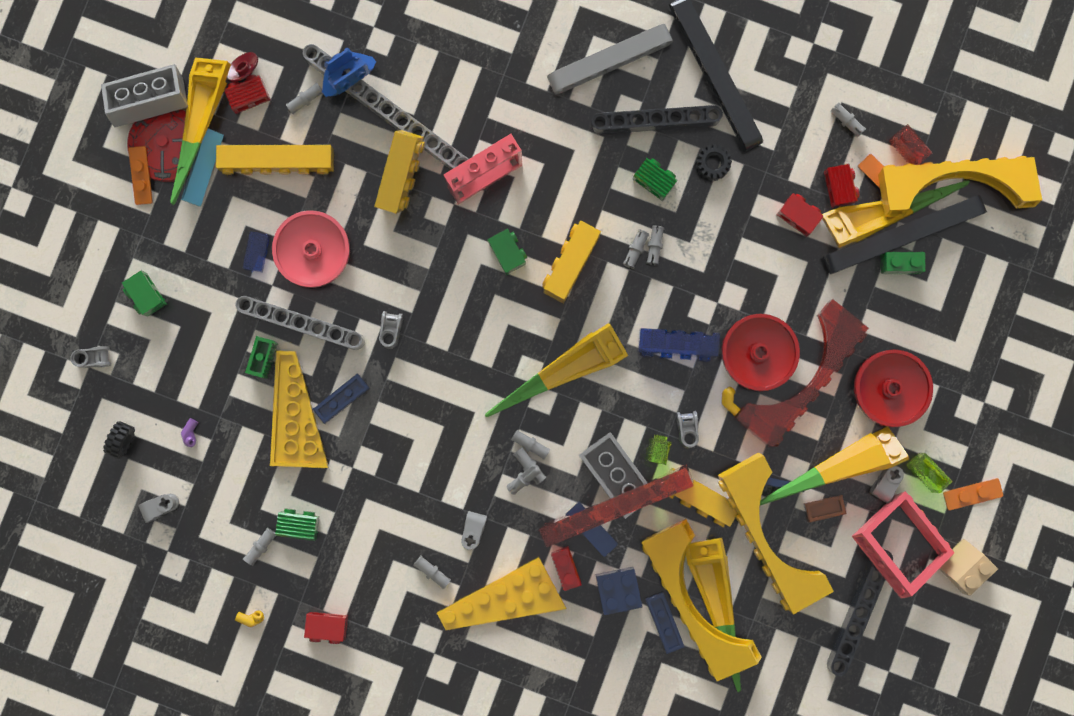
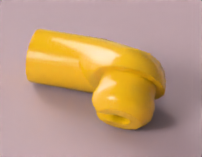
M727 387L722 392L721 403L735 416L741 409L733 402L735 389Z
M259 610L249 616L238 612L235 621L248 627H254L262 623L264 614Z

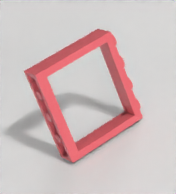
M509 134L445 173L446 184L457 204L459 205L521 167L522 150L512 134ZM515 159L518 164L512 166L510 161ZM460 191L464 195L462 198H460L458 194Z
M906 491L894 495L890 502L886 503L852 535V538L901 599L913 596L954 554L949 543L943 539L937 528L931 524L925 513L919 509L913 498ZM898 506L902 508L938 554L911 584L871 534Z

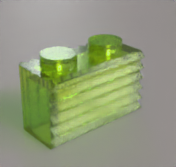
M654 435V438H650L648 450L646 451L647 454H645L646 458L644 459L666 465L671 442L667 441L668 437Z
M918 453L907 464L909 470H912V473H915V476L920 481H923V484H925V487H928V490H931V493H941L952 483V480L926 453Z

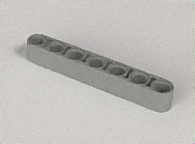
M661 24L550 73L547 78L554 94H560L665 48L673 40L666 25Z
M248 296L239 297L235 304L236 309L245 315L353 350L361 349L365 343L364 337L355 331ZM245 301L250 302V307L247 310L242 308ZM266 306L268 313L265 316H261L260 310ZM285 312L286 320L279 322V314ZM303 318L305 321L302 328H298L296 325L297 320ZM318 324L323 326V331L320 334H316L314 331L315 326ZM335 330L341 331V337L338 340H334L332 337ZM353 336L359 337V343L356 346H352L350 343Z

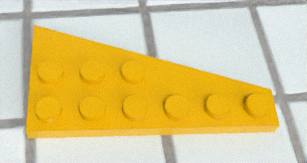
M276 351L270 466L329 468L297 352Z
M538 557L438 611L437 615L445 630H451L567 608Z

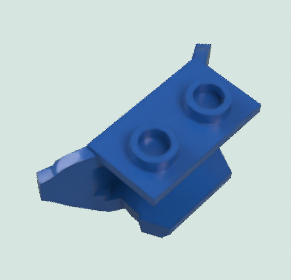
M345 48L342 53L335 54L330 61L324 63L326 70L322 93L325 97L336 96L349 89L352 85L370 74L375 66V59L371 56L351 52L349 48ZM347 69L351 70L349 73H347L346 75L342 76V74H343V72H344L345 70H347Z

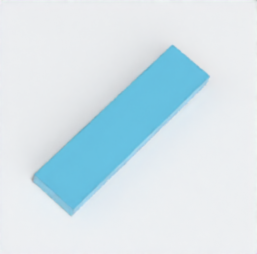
M207 129L193 161L181 198L182 201L201 207L216 161V145H221L223 134Z

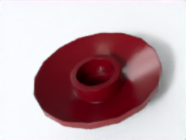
M253 52L238 56L231 63L227 75L228 80L236 82L252 75L253 70L258 64V56Z

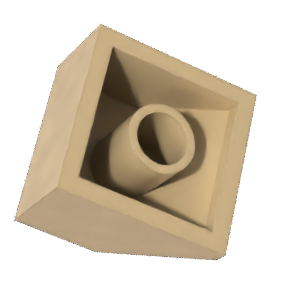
M962 539L952 549L954 554L939 568L963 594L971 596L998 570L982 552L965 539Z

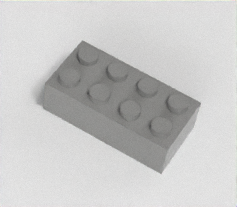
M175 64L101 84L105 114L114 128L188 107L183 77Z
M611 432L579 454V457L625 519L657 496Z

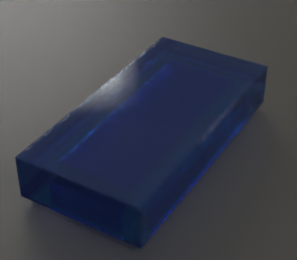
M256 232L249 233L243 264L244 270L263 273L270 235Z

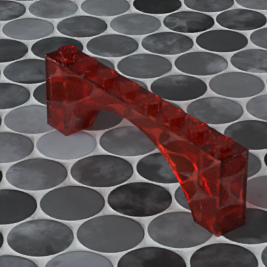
M834 299L829 300L817 315L823 333V354L818 370L808 385L792 398L777 404L756 405L746 403L734 417L737 422L768 447H777L784 439L782 435L786 431L789 432L795 426L794 420L798 416L801 417L807 411V404L810 401L814 402L820 394L818 392L819 389L829 384L832 379L830 378L834 371L837 373L844 365L842 363L844 358H849L856 350L854 346L857 342L861 343L868 335L865 332L869 327Z
M686 464L611 499L545 523L539 531L546 547H549L694 486V480Z

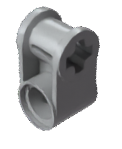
M387 311L382 313L379 341L387 349H393L398 344L403 321V314L401 313L399 315L388 314ZM387 335H392L394 337V340L391 344L384 343V339Z
M101 346L76 350L71 354V363L81 368L111 366L108 357L110 347ZM84 354L85 362L80 364L79 357Z
M693 411V413L687 414L677 412L680 444L684 448H692L699 442L697 412ZM686 434L693 436V444H686L684 440Z
M897 466L883 470L872 485L870 493L886 503L890 502L903 480V470ZM890 471H894V474H896L895 478L889 474Z
M164 494L138 505L145 523L154 521L162 517V515L175 510L179 506V498L175 494Z
M468 511L461 539L464 548L472 550L478 547L486 525V515ZM472 535L476 543L468 546L466 538H470Z

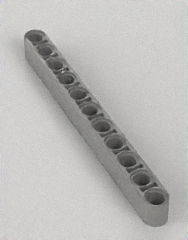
M314 44L306 45L303 49V56L307 63L324 75V63L330 61L332 57ZM312 52L317 53L315 58H309V54ZM349 69L345 70V71L343 72V74L349 73L350 70H349ZM362 79L345 90V92L398 131L403 130L414 133L416 130H422L421 136L424 137L423 142H425L424 150L450 170L468 160L466 156ZM355 86H362V89L359 92L353 91ZM375 96L377 97V101L375 103H369V98ZM390 107L392 108V112L390 114H384V109ZM400 119L408 120L404 126L398 125ZM431 141L438 142L435 148L428 147ZM446 152L453 153V157L449 160L444 159L443 155Z

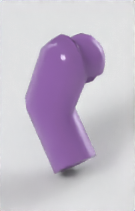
M189 418L181 431L183 443L187 447H193L196 444L193 430L198 422L192 418Z

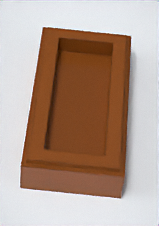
M842 495L803 503L809 523L847 514Z

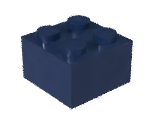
M634 567L595 574L604 615L643 608Z

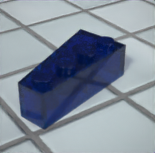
M640 328L637 353H642L644 357H653V354H661V358L672 359V355L680 356L681 360H691V357H697L699 361L710 362L711 359L719 355L720 333H713L711 336L706 335L704 332L696 331L687 334L686 331L680 330L667 332V330Z

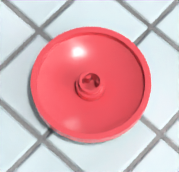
M302 211L290 216L279 226L272 243V255L276 267L286 279L302 287L316 288L331 283L341 275L349 260L350 244L345 230L333 217L319 211Z

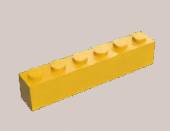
M216 145V168L225 175H232L234 172H241V174L251 175L253 172H260V174L270 175L272 172H279V174L283 175L291 174V172H298V174L307 175L309 172H317V174L325 175L328 172H334V149L331 145Z

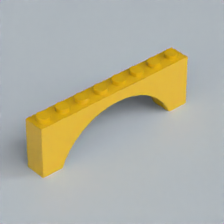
M1019 156L1015 159L1002 157L997 160L984 158L978 161L962 160L955 163L944 161L940 164L926 162L922 165H914L912 163L903 166L887 165L878 174L885 217L904 216L909 210L914 197L920 191L931 184L947 179H971L985 183L1005 195L1016 208L1036 207L1042 201L1034 157Z
M757 453L719 474L720 481L718 484L722 491H726L729 498L727 501L732 509L735 508L738 514L736 519L741 526L744 525L747 531L745 533L747 540L755 546L756 549L753 551L758 560H762L764 564L762 569L766 576L771 577L773 581L771 586L776 594L779 593L782 599L780 604L785 611L788 610L794 615L834 591L825 574L820 571L800 570L785 564L774 554L766 542L760 524L759 508L764 486L772 474V470L764 455Z
M684 519L647 537L642 542L644 553L647 556L649 555L654 571L662 579V586L665 590H668L673 606L677 607L680 612L681 621L687 625L691 639L699 647L700 656L706 660L710 674L717 681H720L757 665L762 657L753 640L736 638L721 632L707 622L692 603L684 579V561L688 547L695 534L687 519Z

